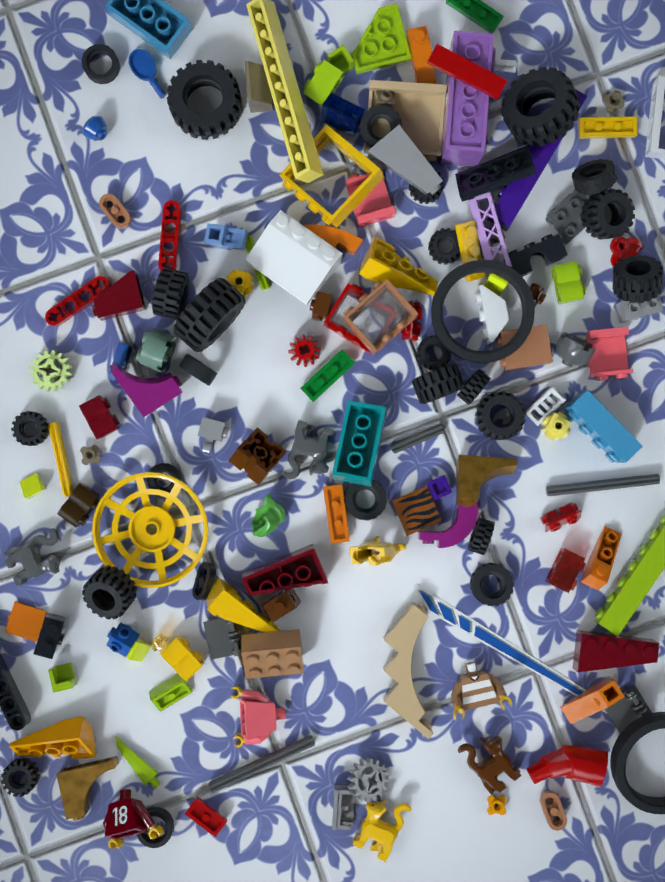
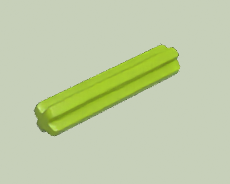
M247 236L245 246L249 254L255 245L252 236ZM253 267L261 290L264 291L271 288L268 277Z

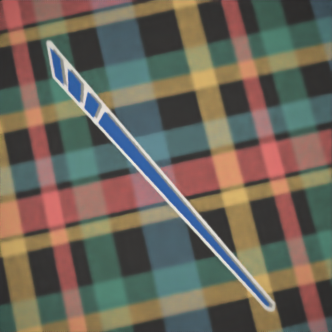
M417 584L414 585L431 614L575 696L586 691L581 686Z

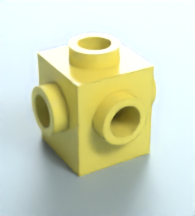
M561 412L552 413L551 415L547 414L541 423L543 426L540 430L545 432L544 435L553 441L555 439L559 440L569 434L571 422ZM556 423L561 425L559 429L555 428Z

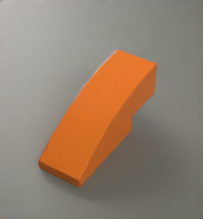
M304 225V227L337 249L339 246L355 256L363 243L361 238L338 228L324 225Z

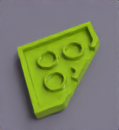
M397 3L378 8L373 20L362 35L359 44L355 47L352 59L354 60L356 75L411 61L412 57Z

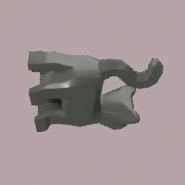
M298 420L295 429V440L288 454V462L293 471L284 472V477L295 479L299 476L301 471L300 465L295 459L297 455L313 457L310 464V475L313 473H327L329 466L326 464L325 459L328 453V438L333 435L334 430L325 427L319 439H314L310 437V433L314 431L315 425H309L307 422Z
M55 528L51 529V538L43 535L34 536L23 545L12 547L4 552L8 557L5 561L8 569L15 567L18 561L21 562L24 568L13 577L16 586L25 584L27 578L38 577L45 572L57 574L60 571L59 556L62 555L61 552L49 555L43 560L38 548V543L52 546L58 542L59 533Z

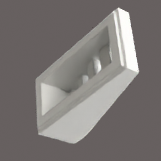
M552 385L526 410V415L539 426L547 414L551 415L566 401V398ZM551 393L558 399L557 402L549 396ZM547 399L553 406L550 408L543 400ZM539 404L547 410L546 413L538 407ZM534 409L542 416L540 419L532 412Z

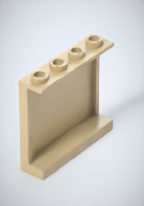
M370 80L368 110L377 105V95L375 94L377 90L393 92L395 104L390 107L399 114L404 132L427 161L434 162L440 159L447 85ZM383 118L376 119L371 126L372 133L380 138L385 137L390 132L389 122ZM365 144L364 152H365V154H368V150H369L371 147H370V146H367L366 144Z

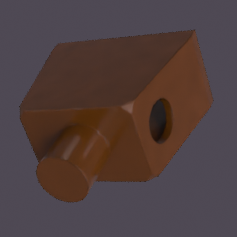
M292 588L280 592L262 603L261 606L269 620L275 622L300 605L301 600Z

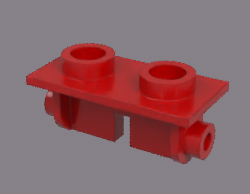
M408 301L418 313L415 320H421L422 306H420V302ZM402 309V315L404 317L405 315H407V313ZM415 320L401 331L402 340L411 339V341H418L421 324L415 323Z
M569 503L559 508L561 515L558 516L556 510L543 514L540 520L543 525L546 524L545 532L550 530L555 532L562 525L567 523L571 525L578 522L582 511H577L579 508L576 503Z

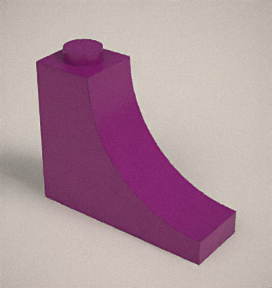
M117 362L110 365L111 373L143 417L183 393L180 387L183 385L177 375L173 376L171 372L159 377L143 378L126 372Z

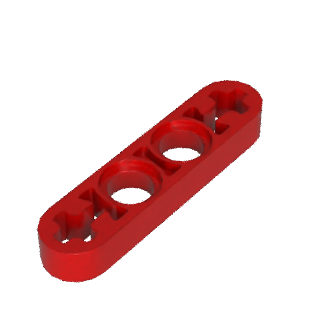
M174 200L167 201L163 206L158 261L160 271L164 268L163 265L167 263V258L163 257V255L169 256V263L172 265L170 269L176 270L182 211L179 203ZM172 205L177 209V211L173 212V218L177 219L176 221L171 219V213L168 210ZM171 223L174 224L176 230L173 233H167L166 226ZM168 242L174 244V249L171 252L164 250V245Z
M103 276L94 278L50 308L45 314L46 322L54 327L62 325L94 303L93 299L111 286L110 281ZM99 281L106 282L103 290L101 288L96 289L99 286ZM91 286L96 289L97 295L90 289ZM84 291H89L91 294L88 301L81 299V294ZM68 302H74L75 309L72 312H67L65 309ZM59 308H61L62 312L66 314L65 317H64V315H62V314H60L59 316H57V320H58L57 322H55V321H53V320L51 321V319H52V316H51V315H52L53 313H54L55 315H58L59 313H61V311H59Z

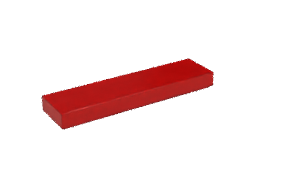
M436 44L427 61V64L496 100H498L508 81L439 44Z

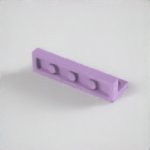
M491 192L468 200L485 260L496 261L495 257L497 253H500L505 257V265L512 267ZM488 198L489 207L484 212L481 210L479 201ZM487 216L494 219L495 224L492 230L486 227L485 219ZM492 234L500 239L497 249L491 245L490 238Z

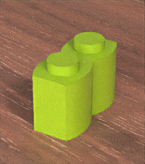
M576 261L553 265L551 267V274L558 304L584 299L586 288L584 283L581 284L580 276H582L581 266L577 265Z

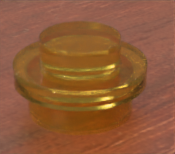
M163 634L158 635L150 644L153 647L152 650L154 652L157 650L162 651L168 645L167 641L169 638Z

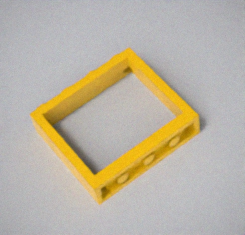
M326 124L313 138L317 153L319 154L330 142L369 174V177L333 215L293 182L295 176L291 163L281 172L280 177L283 180L282 185L288 191L293 190L298 200L302 203L306 201L309 204L308 208L313 213H320L322 215L321 219L327 225L332 224L337 228L378 185L384 176L379 167Z

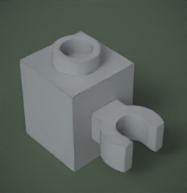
M202 417L198 436L205 437L202 451L211 453L214 440L222 442L223 438L226 439L229 430L226 427L227 423Z

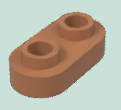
M105 194L100 198L99 206L113 225L118 229L129 227L131 216L113 194ZM112 202L113 206L108 208V203ZM125 217V221L120 223L119 219Z
M550 790L543 792L539 801L548 825L556 831L564 829L567 824V817L558 795ZM551 797L552 801L547 803L546 799ZM554 816H559L557 821H553Z

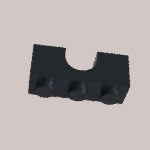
M552 234L546 235L537 244L531 242L525 245V249L519 252L517 249L509 252L511 268L524 277L533 271L530 265V258L532 256L542 257L546 266L564 259L568 253L559 234L552 236Z

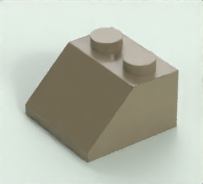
M245 61L247 97L250 112L273 111L274 102L264 66Z

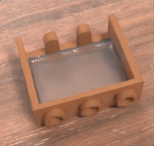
M388 279L384 282L379 281L372 288L374 290L369 295L367 293L358 300L359 304L353 308L351 306L343 313L345 315L343 322L363 342L373 356L418 316L415 309Z

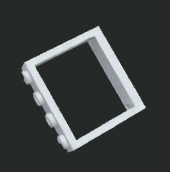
M658 76L652 85L645 157L665 159V149H659L665 91L664 76Z

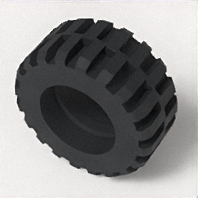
M196 60V64L187 63L185 69L180 67L176 71L177 77L172 76L170 80L172 85H169L167 89L169 95L167 97V104L177 126H180L184 133H190L193 138L197 139L198 136H201L202 140H208V136H212L213 139L219 138L218 134L220 133L223 135L227 134L228 128H233L236 125L235 120L240 118V109H242L241 93L236 78H233L229 69L225 70L224 65L220 63L214 65L212 60H207V63H203L202 60ZM203 86L218 89L222 93L223 100L214 112L200 115L190 111L187 101L194 90Z
M541 67L539 70H529V73L525 75L523 73L517 81L514 80L510 85L511 88L506 90L504 94L506 98L502 99L501 114L511 134L521 144H528L531 147H536L538 144L540 147L547 146V143L550 142L553 144L557 142L556 139L563 138L566 132L573 128V122L578 119L580 103L570 78L564 72L557 71L555 68L547 70L546 67ZM547 98L555 99L552 106L546 112L538 116H526L529 109L536 102Z
M215 279L208 286L204 287L186 306L185 310L182 311L180 317L176 320V324H174L175 334L193 351L202 352L212 345L235 321L246 303L245 297L226 279Z

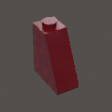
M134 270L129 271L93 299L94 305L92 306L94 316L98 317L101 321L145 311L146 308L137 273Z

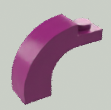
M478 502L476 506L472 507L457 505L455 521L448 529L440 532L418 531V539L422 540L423 544H434V540H437L438 548H447L460 543L471 533L478 516Z

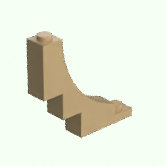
M412 602L383 637L384 641L396 650V653L383 667L384 672L396 681L383 697V700L427 739H430L434 734L431 728L432 725L425 718L421 720L425 710L417 698L411 676V659L414 644L422 626L429 617L426 614L427 609L419 603L416 606Z

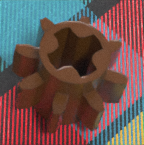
M531 283L529 288L536 307L537 303L540 305L543 303L546 294H543L544 288L542 286Z

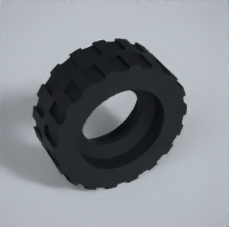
M376 105V107H371L364 113L360 123V134L367 146L372 148L384 138L377 137L372 133L371 126L376 119H386L390 124V132L398 125L402 128L401 118L392 107Z
M599 159L578 166L572 172V180L578 194L593 195L611 188L616 183L617 174L614 163L611 160Z
M373 480L371 487L351 483L345 492L344 501L348 512L353 517L367 521L375 519L382 514L386 507L387 498L383 486ZM362 490H370L375 496L373 506L368 509L359 507L356 502V496Z
M497 563L482 564L472 573L470 589L473 596L482 604L491 607L499 606V604L506 603L505 601L509 600L510 595L513 594V577L505 567ZM495 575L500 579L501 588L497 593L489 594L484 591L482 583L485 577Z

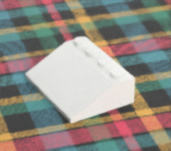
M280 210L268 224L246 257L245 262L307 305L341 264L343 253Z

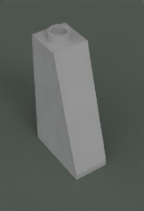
M400 125L368 150V154L425 195L429 192L433 195L441 188L439 184L443 180Z

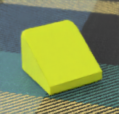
M490 274L484 286L500 296L508 281L498 275Z
M37 473L19 482L25 499H29L46 490Z
M138 639L127 654V659L138 662L143 661L151 645L142 639Z

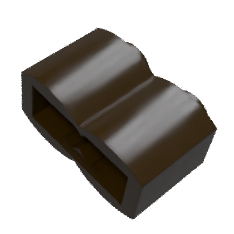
M79 483L57 514L75 528L80 525L84 526L90 518L87 516L89 512L96 510L101 495L85 483Z

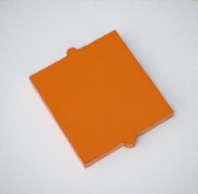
M15 601L11 614L8 615L9 620L5 632L37 642L47 611Z

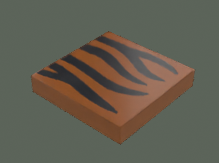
M427 486L392 500L406 536L442 521Z

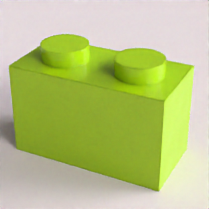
M323 60L322 63L319 62L315 67L313 78L311 80L308 79L303 88L305 91L303 93L325 108L345 77V74L326 60Z

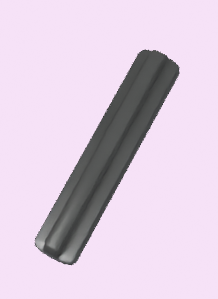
M442 424L435 425L391 444V450L394 454L443 434L445 429Z

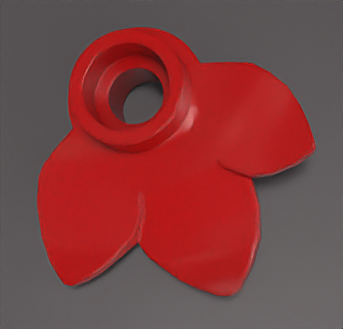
M622 236L614 238L610 243V250L612 252L610 262L612 267L622 258L639 255L637 252L644 248L642 242L634 237L628 239Z

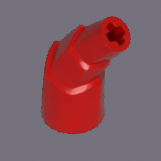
M562 745L560 749L540 757L539 761L526 769L534 784L547 778L565 777L566 779L600 788L607 771L608 751Z

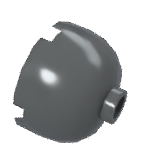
M562 332L556 344L557 354L563 359L562 363L572 367L573 365L581 366L589 362L597 348H592L593 345L575 335L570 338L567 337L569 333Z

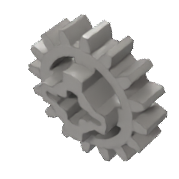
M372 758L360 759V764L354 763L355 769L349 770L352 777L347 778V780L351 781L348 788L354 789L351 794L357 796L358 800H364L365 802H370V800L377 801V795L383 796L382 789L387 790L384 784L389 782L388 779H385L388 772L383 771L385 766L379 764V760H373Z

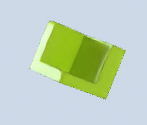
M344 45L327 55V62L341 70L344 74L353 70L354 60Z
M71 662L53 666L48 670L53 693L72 689L77 685Z

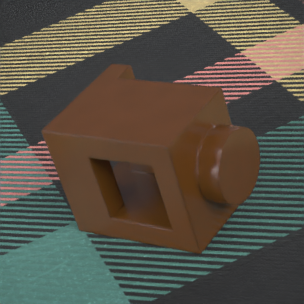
M318 291L314 296L316 299L311 301L309 310L312 311L311 319L322 321L329 314L333 295Z

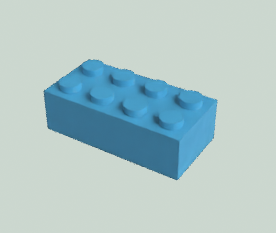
M109 0L105 5L109 16L170 60L193 30L190 20L163 0Z
M588 390L578 393L563 408L564 414L572 422L575 421L579 425L578 429L584 435L588 434L593 439L591 441L592 444L598 449L601 448L606 453L605 457L612 463H626L643 447Z

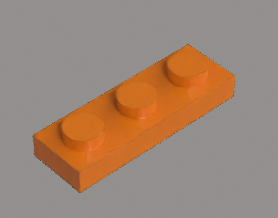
M342 484L325 486L323 491L331 544L349 542Z

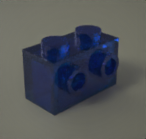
M331 92L322 104L320 121L353 137L360 128L361 118L364 116L365 109Z

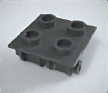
M576 190L572 191L553 208L545 218L548 224L552 223L566 244L585 228L582 225L584 219H581L584 211H581L582 206L586 205Z
M223 618L203 622L211 660L241 655V635H245L243 625Z
M635 685L622 692L625 696L624 698L605 709L619 733L634 720L652 713Z

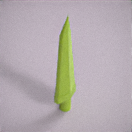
M115 736L118 750L142 780V783L146 785L149 782L156 789L161 784L155 777L158 772Z

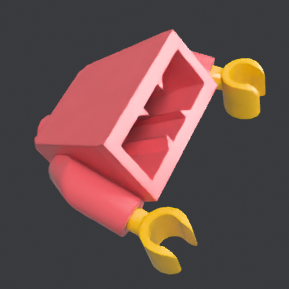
M240 686L231 688L238 690V695H231L233 699L240 696L243 698L239 699L241 733H237L233 737V739L239 738L241 742H236L235 746L239 748L243 743L246 745L262 743L271 735V732L276 731V720L285 719V709H275V703L270 701L268 696L258 691L242 690Z

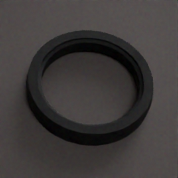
M493 260L471 261L452 270L438 285L431 306L432 324L440 342L455 356L474 363L496 362L513 354L529 336L535 315L532 292L523 277L511 267ZM475 273H491L504 278L515 288L522 304V320L517 333L507 344L490 351L471 350L459 344L448 332L443 318L444 300L451 287L460 279Z
M665 712L650 713L630 723L615 741L610 758L612 777L620 793L636 808L652 814H665V796L649 797L635 791L629 785L626 777V761L632 747L640 738L652 731L665 728Z

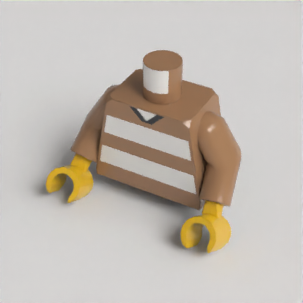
M476 661L465 663L467 674L459 676V680L455 682L451 693L452 704L455 709L453 712L454 720H456V713H461L462 719H464L465 710L499 703V699L503 710H505L504 702H509L512 707V701L507 697L502 683L493 674H488L486 670L478 671Z

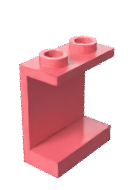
M354 174L348 177L346 188L349 197L369 177V174L361 176ZM384 178L353 210L358 228L395 217V208L391 205Z
M628 327L592 330L585 333L586 341L593 345L592 348H597L589 360L590 378H597V381L609 380L608 376H616V379L628 378L627 374L634 373L633 369L628 367L625 336L629 335Z

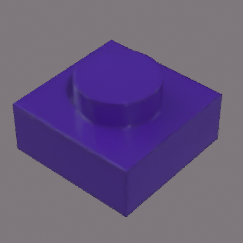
M445 475L427 482L434 500L452 493Z

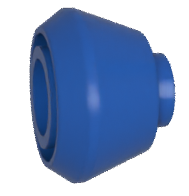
M95 115L89 118L83 126V135L94 141L105 139L108 134V128L103 117Z

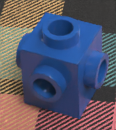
M120 622L117 628L112 627L107 637L109 640L106 646L113 652L126 657L140 634L130 626Z

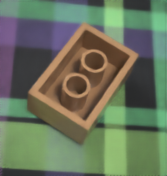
M300 629L241 635V655L246 679L304 673Z

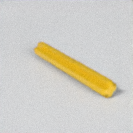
M53 422L48 424L62 493L64 497H68L74 489L60 424Z

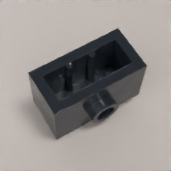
M47 612L33 653L34 655L53 659L56 647L62 644L65 635L61 633L65 617Z

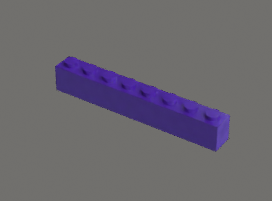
M575 89L581 108L587 95ZM561 137L556 139L557 142L553 144L551 142L547 143V146L540 147L538 144L536 147H531L528 145L536 173L528 178L512 182L506 188L503 186L497 197L500 199L494 205L500 226L505 231L509 229L561 142ZM488 217L487 220L495 224L494 219Z

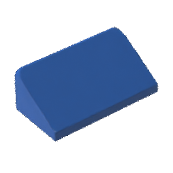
M119 343L112 364L117 362L122 369L126 370L132 347ZM110 371L108 379L118 382Z

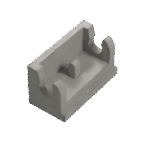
M334 785L332 830H351L353 826L355 796L351 794L354 789L348 788V785Z

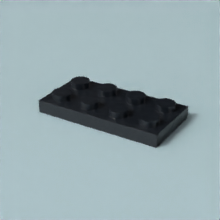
M527 145L455 174L459 196L461 201L464 202L484 193H489L499 187L510 185L512 182L522 178H528L535 174L536 170Z

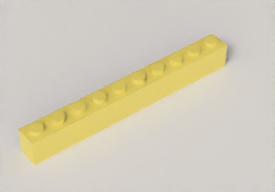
M252 0L246 6L295 179L310 183L324 174L275 3L271 0Z

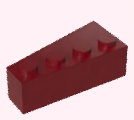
M313 544L242 573V581L249 596L328 583L327 576Z
M577 630L572 668L576 672H586L657 663L659 642L653 639L621 635L617 637L613 634Z

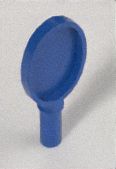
M142 49L133 50L129 55V66L132 72L140 80L149 81L159 98H164L166 93L155 78L156 65L153 58Z

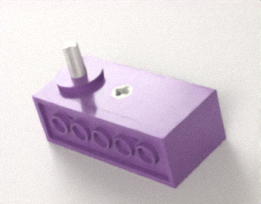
M454 31L449 47L450 51L492 73L494 71L516 72L517 61L495 59L496 50L493 47L494 34ZM446 74L447 90L440 164L474 167L479 165L485 153L489 96Z

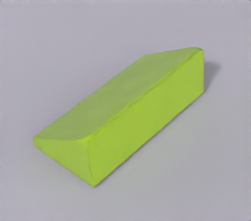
M176 674L151 689L149 696L151 702L161 712L191 694L193 690L187 681Z

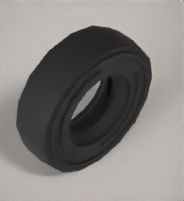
M169 463L157 464L149 471L166 472L181 480L179 470ZM147 478L149 489H160L170 493L175 483L171 482L168 487H161L157 483V478Z

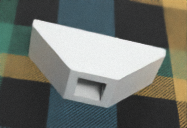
M481 285L477 288V292H475V300L480 305L478 317L480 322L483 321L484 326L482 338L486 340L488 345L494 342L508 322L509 317L506 301L484 285Z

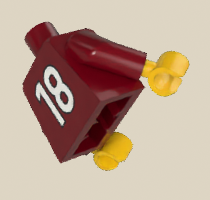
M130 789L120 790V801L108 805L103 826L105 837L111 839L108 843L109 848L114 849L117 847L119 849L124 845L123 838L147 832V829H150L149 837L151 839L157 838V834L161 836L164 833L162 826L154 825L155 821L142 801L131 798Z

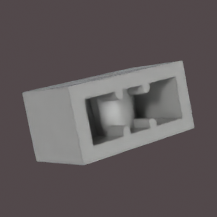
M659 294L658 297L652 298L648 302L631 303L630 301H621L615 305L620 323L655 315L663 311Z

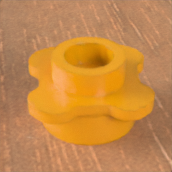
M490 795L487 798L488 814L504 815L506 813L505 803L507 800L504 796Z

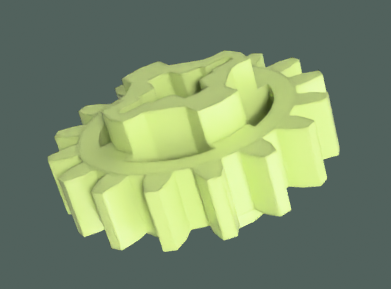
M45 350L44 356L38 353L39 359H32L35 365L29 366L33 370V373H30L29 376L35 377L32 382L34 384L39 383L38 388L43 389L45 387L47 392H50L51 388L55 392L58 391V386L62 389L65 388L63 383L70 382L67 376H72V373L68 372L72 368L71 365H67L69 359H63L64 354L59 353L57 355L55 350H52L51 354ZM58 361L61 363L63 369H60V367L58 366ZM54 369L55 371H58V372L48 373L47 371H44V370ZM39 373L43 375V380L41 379Z

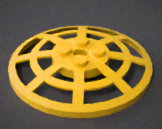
M137 473L115 483L101 498L93 518V543L99 558L105 566L112 568L115 565L107 556L102 544L114 542L119 553L128 560L122 568L125 571L124 573L129 574L134 565L145 569L158 570L159 580L157 581L130 577L135 582L134 586L164 587L181 580L201 560L208 542V518L199 497L184 482L163 473ZM144 478H161L171 481L175 485L170 493L160 489H147ZM136 480L139 491L128 496L121 504L110 499L119 488ZM182 488L194 499L201 514L190 516L185 505L177 498ZM149 495H160L167 499L162 507L151 506ZM141 497L143 508L136 513L126 508L132 500ZM173 502L180 508L184 518L174 520L168 512ZM106 505L116 511L112 521V534L100 537V520ZM122 514L131 520L128 530L118 532V523ZM203 522V539L200 549L196 553L188 547L192 537V524ZM149 524L156 525L157 532L155 534L148 532L147 526ZM186 525V537L184 543L174 538L176 527ZM131 539L136 546L132 555L126 551L120 540ZM169 544L179 550L173 557L164 561L162 550ZM143 551L154 552L156 563L140 561L138 558ZM183 554L193 560L182 572L167 578L165 567L176 562Z

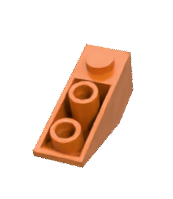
M606 526L603 527L585 566L581 583L596 590H599L608 583L622 536L621 533Z
M607 677L560 708L569 723L572 724L610 707L625 696L615 680Z

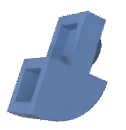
M208 223L204 242L226 250H245L248 231Z

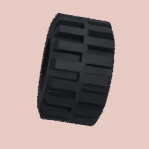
M608 189L601 193L590 195V199H586L584 202L586 206H582L581 211H584L581 215V219H584L582 225L587 227L585 231L591 233V237L600 240L623 236L624 233L630 230L629 227L633 226L634 222H632V219H635V214H633L635 206L631 205L632 199H628V194L626 192L622 193L620 189ZM606 205L612 212L610 224L607 223L604 217Z
M631 255L615 263L613 267L612 290L619 299H623L626 302L630 301L631 303H644V301H651L652 298L655 299L662 292L663 265H661L660 261H656L655 258L646 255Z
M166 267L161 270L157 277L152 297V311L154 315L174 320L180 317V314L184 311L189 292L190 279L188 273Z
M449 364L435 369L412 381L420 404L430 403L460 391L465 387L457 364Z
M505 391L488 395L480 401L481 403L476 408L475 417L477 420L475 422L479 426V431L483 432L484 436L490 437L493 440H506L516 436L523 429L522 426L526 422V419H524L526 416V411L523 409L525 407L524 404H521L519 402L520 399L514 397V394L506 393ZM496 405H503L510 412V422L505 427H497L491 422L490 411Z
M110 566L101 567L84 584L82 595H84L83 600L87 603L88 609L90 608L92 613L98 614V617H105L108 620L111 618L113 620L117 619L135 601L137 587L134 586V580L130 579L131 576L124 573L123 569L119 570L115 566L112 568Z

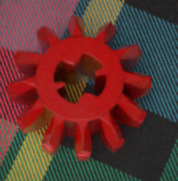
M302 334V341L296 336L294 339L297 344L290 342V346L295 349L288 350L289 354H295L291 357V361L298 358L297 366L302 361H304V367H307V361L314 365L315 362L312 357L315 359L320 358L318 354L314 353L321 351L319 347L314 348L319 342L316 340L311 343L313 339L311 335L306 340L305 334ZM305 346L308 347V351H310L309 354L305 353L304 355H301L302 352L300 348L304 349Z

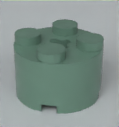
M155 328L150 330L149 333L145 332L142 338V343L144 344L142 350H139L137 353L136 361H139L143 366L163 373L167 368L164 367L165 362L170 363L176 347V343L173 341L176 340V337Z

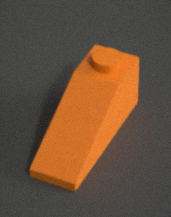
M427 26L408 29L406 38L412 57L411 63L416 83L436 84L434 67L427 64L432 54Z

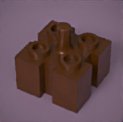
M257 427L247 440H244L236 449L229 462L240 471L244 468L245 472L248 473L247 477L259 486L277 466L287 451L276 442L274 444L267 440L269 436Z

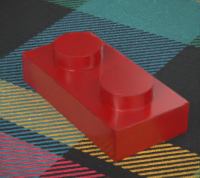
M198 796L185 812L186 816L214 837L218 835L228 821L227 818Z

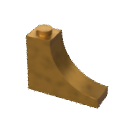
M459 455L456 464V505H462L463 507L476 506L480 489L495 477L508 474L513 475L517 467V459Z
M117 756L61 768L56 773L66 820L73 818V821L85 817L90 810L89 794L94 781L103 773L117 767L119 764Z

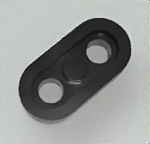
M203 562L198 568L192 589L193 597L196 600L205 601L212 589L216 576V568L213 563Z

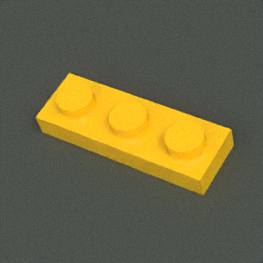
M637 116L579 118V139L636 138Z
M475 220L456 224L455 228L462 264L482 260ZM485 273L468 275L465 277L466 282H471L484 278Z

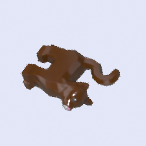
M500 736L487 739L480 738L485 750L491 755L479 763L475 762V747L468 743L459 746L458 753L468 751L467 764L469 768L478 775L484 787L491 795L494 794L495 790L501 793L507 788L503 781L497 779L501 773H506L514 781L522 776L520 774L521 771L517 767H512L508 755L502 750L503 740Z

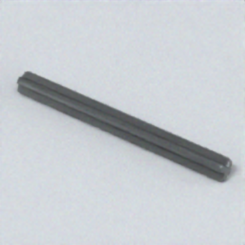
M659 474L553 485L546 487L547 496H558L660 484Z
M312 735L298 740L210 781L208 784L209 789L214 793L315 746V740Z

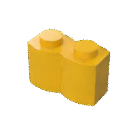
M178 635L160 652V655L182 679L187 681L204 665V657L197 650L194 652L189 647L191 644L184 636L181 638Z

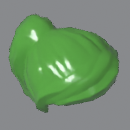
M270 493L263 498L264 505L260 509H255L256 514L251 523L254 536L264 537L269 535L278 527V524L285 521L284 508L280 503L272 499Z

